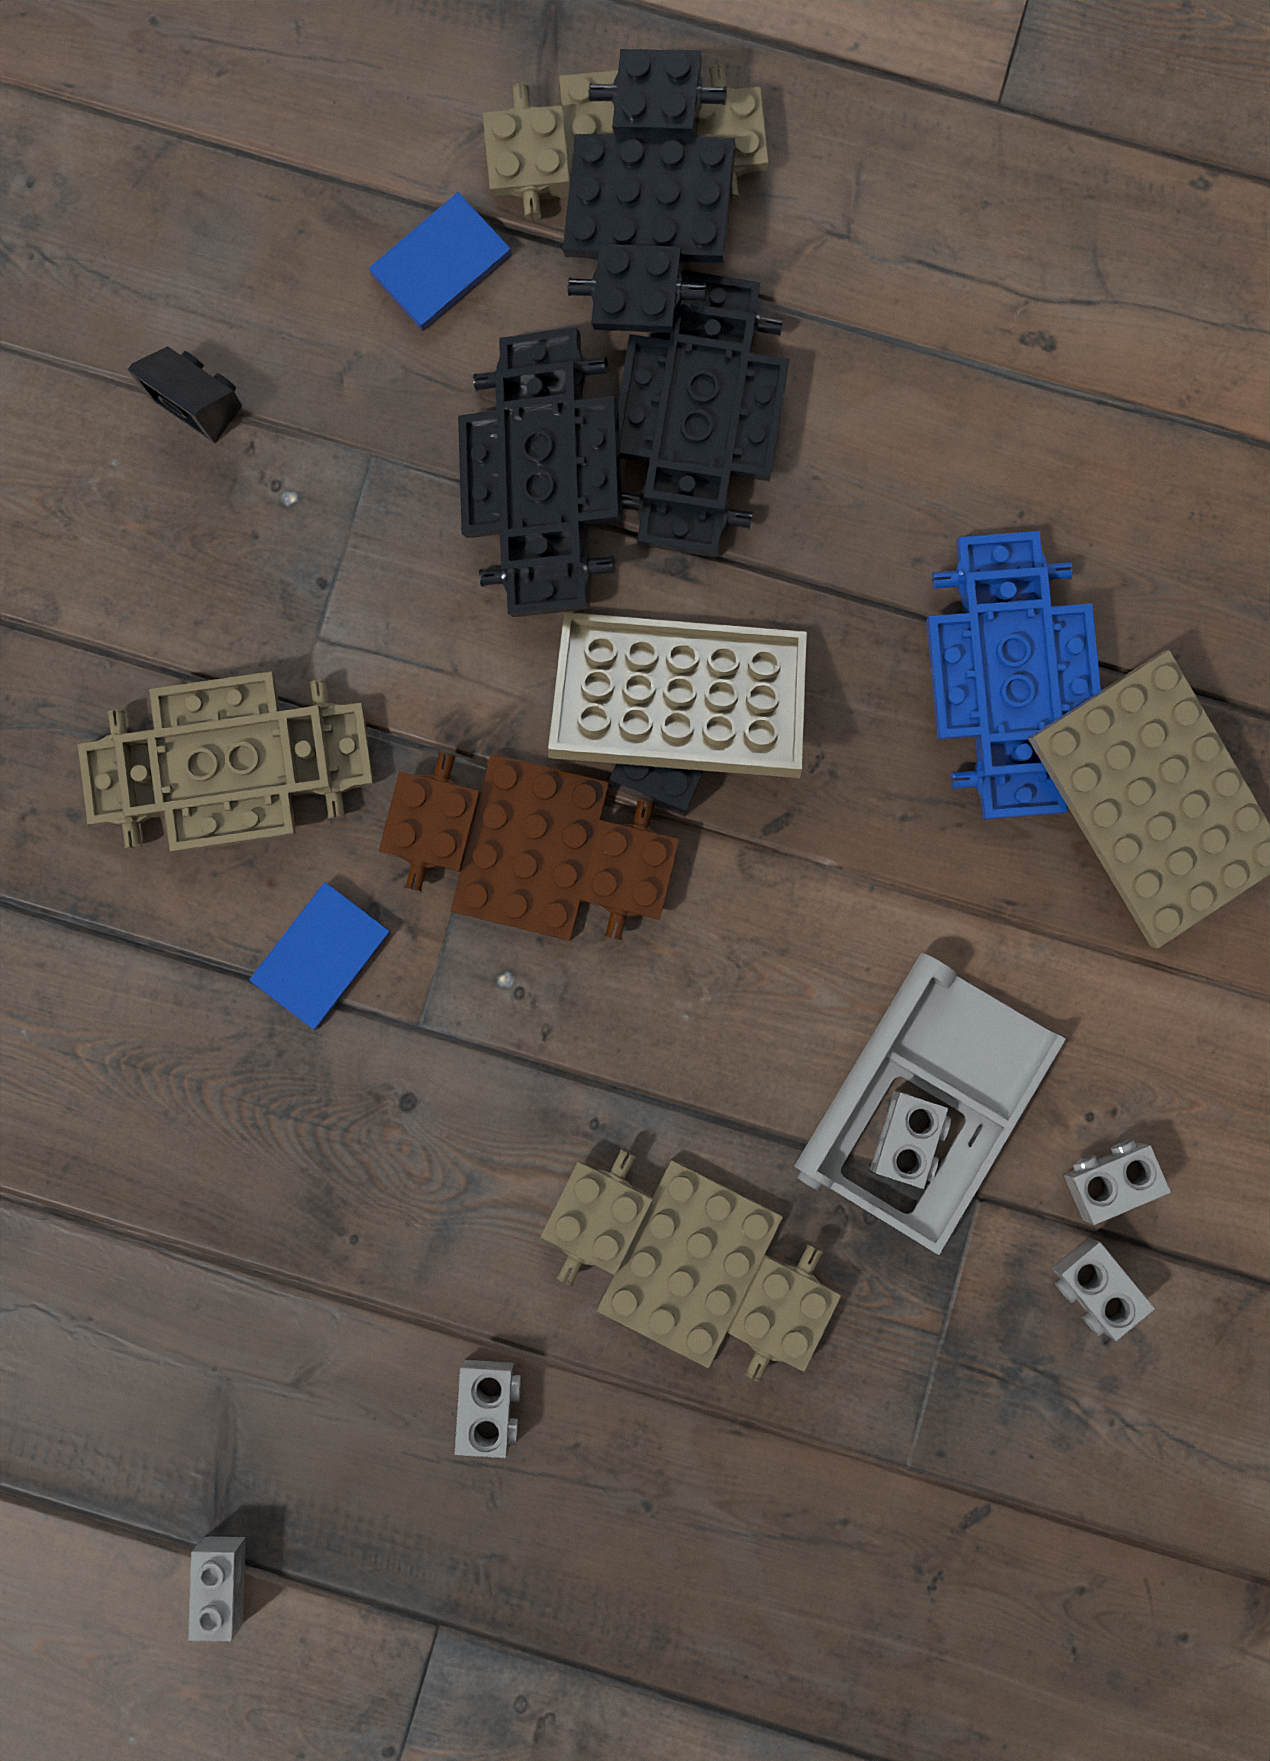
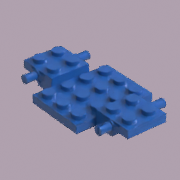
M1040 531L959 537L956 541L958 559L956 570L932 572V581H934L932 587L933 589L957 587V591L961 596L963 614L928 616L926 619L937 740L978 737L975 739L977 763L974 771L951 772L950 781L960 780L953 781L951 788L976 787L981 800L982 820L1064 814L1067 812V804L1032 747L1028 737L1101 691L1092 604L1051 607L1049 580L1071 579L1073 569H1070L1072 567L1070 561L1047 564V560L1041 551Z

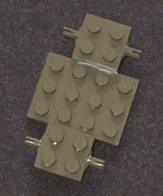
M719 64L718 76L716 65L709 68L711 86H727L726 67ZM618 70L559 76L562 105L530 106L529 86L521 83L522 98H520L519 84L517 83L512 86L514 108L504 111L483 112L491 197L513 195L523 198L524 218L528 221H532L531 205H533L534 220L541 218L539 200L568 197L575 134L615 135L612 127L614 115L613 102H590L589 84H613ZM760 87L727 88L726 105L702 104L699 112L697 137L735 138L736 151L731 191L732 202L740 198L737 177L748 172L767 171L768 169Z
M272 671L149 689L154 730L127 733L126 712L124 709H115V711L110 710L107 712L111 735L99 741L77 744L87 825H122L124 849H135L142 847L139 823L149 818L165 816L170 852L178 853L296 835L291 795L294 797L310 794L323 795L326 797L328 819L344 818L342 793L352 788L375 785L364 705L362 703L348 705L329 703L327 680H318V683L314 680L310 682L313 706L280 711L276 678Z
M620 1149V1153L611 1171L597 1170L578 1160L540 1238L560 1247L568 1256L559 1275L556 1277L558 1280L563 1282L569 1269L572 1268L565 1284L573 1286V1282L582 1264L595 1265L613 1274L596 1311L708 1369L728 1331V1334L748 1343L755 1351L744 1373L747 1377L751 1379L753 1377L755 1381L761 1382V1378L770 1360L785 1362L802 1372L805 1371L841 1297L839 1292L821 1284L812 1274L823 1251L807 1244L798 1266L787 1265L765 1254L783 1216L672 1159L653 1196L635 1188L625 1179L636 1159V1156L630 1153L624 1166L621 1168L627 1155L625 1150Z

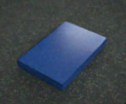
M457 192L368 269L374 279L413 322L424 331L512 254L509 246L465 198Z
M324 882L249 981L313 1030H317L390 935L391 931L328 883Z

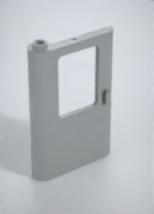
M921 953L794 1167L801 1171L797 1178L810 1187L819 1191L822 1184L940 1255L1066 1039L1059 1034L1047 1030L956 976L957 973L944 963ZM897 1077L906 1079L962 1113L965 1118L962 1128L937 1168L933 1180L927 1185L913 1211L906 1214L851 1182L841 1173L842 1165L890 1084Z

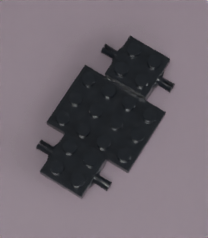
M620 49L618 74L614 79V83L589 84L590 102H613L614 115L612 127L615 135L575 134L563 252L565 257L598 258L597 269L592 279L569 277V284L567 285L569 296H592L593 311L591 324L594 330L674 333L676 313L682 300L706 302L707 283H683L684 261L724 263L736 143L735 138L697 137L699 112L702 104L726 105L727 86H703L701 80V50Z
M683 270V283H707L706 302L682 300L676 313L674 333L670 334V340L629 334L618 399L620 458L649 462L646 484L640 495L621 492L622 508L638 511L640 521L637 538L638 546L716 558L719 539L726 525L750 529L752 512L729 509L727 490L730 475L770 482L790 359L750 353L751 343L756 337L757 332L781 336L783 318L760 315L758 296L761 282Z
M576 327L499 338L500 358L496 371L475 373L473 375L475 380L473 384L476 391L496 388V411L458 415L461 534L466 538L500 535L501 568L480 569L479 575L481 577H479V581L482 587L498 584L504 585L507 592V608L510 616L520 617L590 610L589 585L592 575L615 573L616 567L613 565H616L613 555L599 558L590 557L588 552V531L583 525L622 521L618 400L614 395L583 399L585 376L608 374V360L606 356L591 359L583 358L581 354V333Z

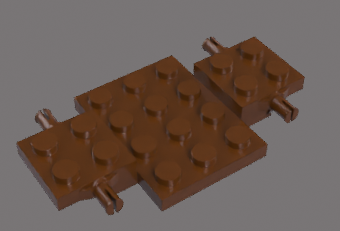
M438 753L434 776H416L399 771L379 852L401 857L411 864L404 888L422 892L427 868L438 867L459 872L460 876L451 908L452 913L571 941L580 902L599 906L611 912L604 936L612 938L615 923H618L614 937L617 940H622L626 917L640 915L660 920L679 839L658 834L651 828H648L654 804L647 802L645 814L642 818L645 801L638 800L632 824L619 825L603 821L601 816L609 782L495 754H490L481 793L479 790L458 786L449 780L454 759L456 758L450 754Z

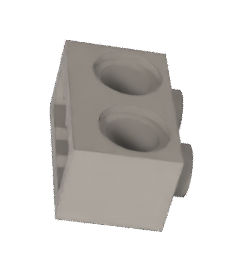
M894 1091L870 1170L876 1174L924 1189L926 1180L930 1182L933 1180L938 1167L939 1159L934 1156L938 1140L944 1141L949 1131L951 1118L946 1116L948 1108ZM917 1109H923L928 1115V1124L920 1132H914L909 1126V1117ZM911 1149L916 1155L915 1166L909 1171L902 1172L897 1167V1157L903 1150Z
M1134 1139L1126 1140L1110 1148L1112 1154L1098 1160L1096 1155L1080 1159L1072 1164L1074 1170L1063 1174L1083 1221L1096 1225L1171 1193L1151 1145L1135 1143ZM1137 1160L1141 1165V1175L1136 1181L1130 1182L1126 1176V1169L1131 1162ZM1099 1176L1104 1184L1103 1191L1098 1197L1091 1198L1088 1194V1184L1093 1178Z
M1088 1237L1051 1268L1059 1277V1280L1055 1283L1056 1287L1069 1302L1073 1303L1077 1300L1086 1310L1082 1318L1097 1336L1104 1333L1117 1341L1155 1309L1101 1242L1091 1237ZM1091 1264L1094 1270L1092 1280L1087 1284L1080 1285L1077 1278L1080 1268ZM1112 1298H1119L1121 1307L1118 1314L1107 1318L1105 1314L1107 1302Z
M477 1360L463 1361L460 1367L455 1455L506 1458L509 1445H516L518 1418H511L512 1401L519 1402L521 1376L513 1375L514 1363ZM484 1378H494L500 1383L502 1391L496 1396H487L481 1391L479 1382ZM482 1421H490L497 1426L499 1434L492 1439L483 1438L478 1433L476 1425Z
M204 1536L191 1551L188 1641H232L243 1625L246 1537Z

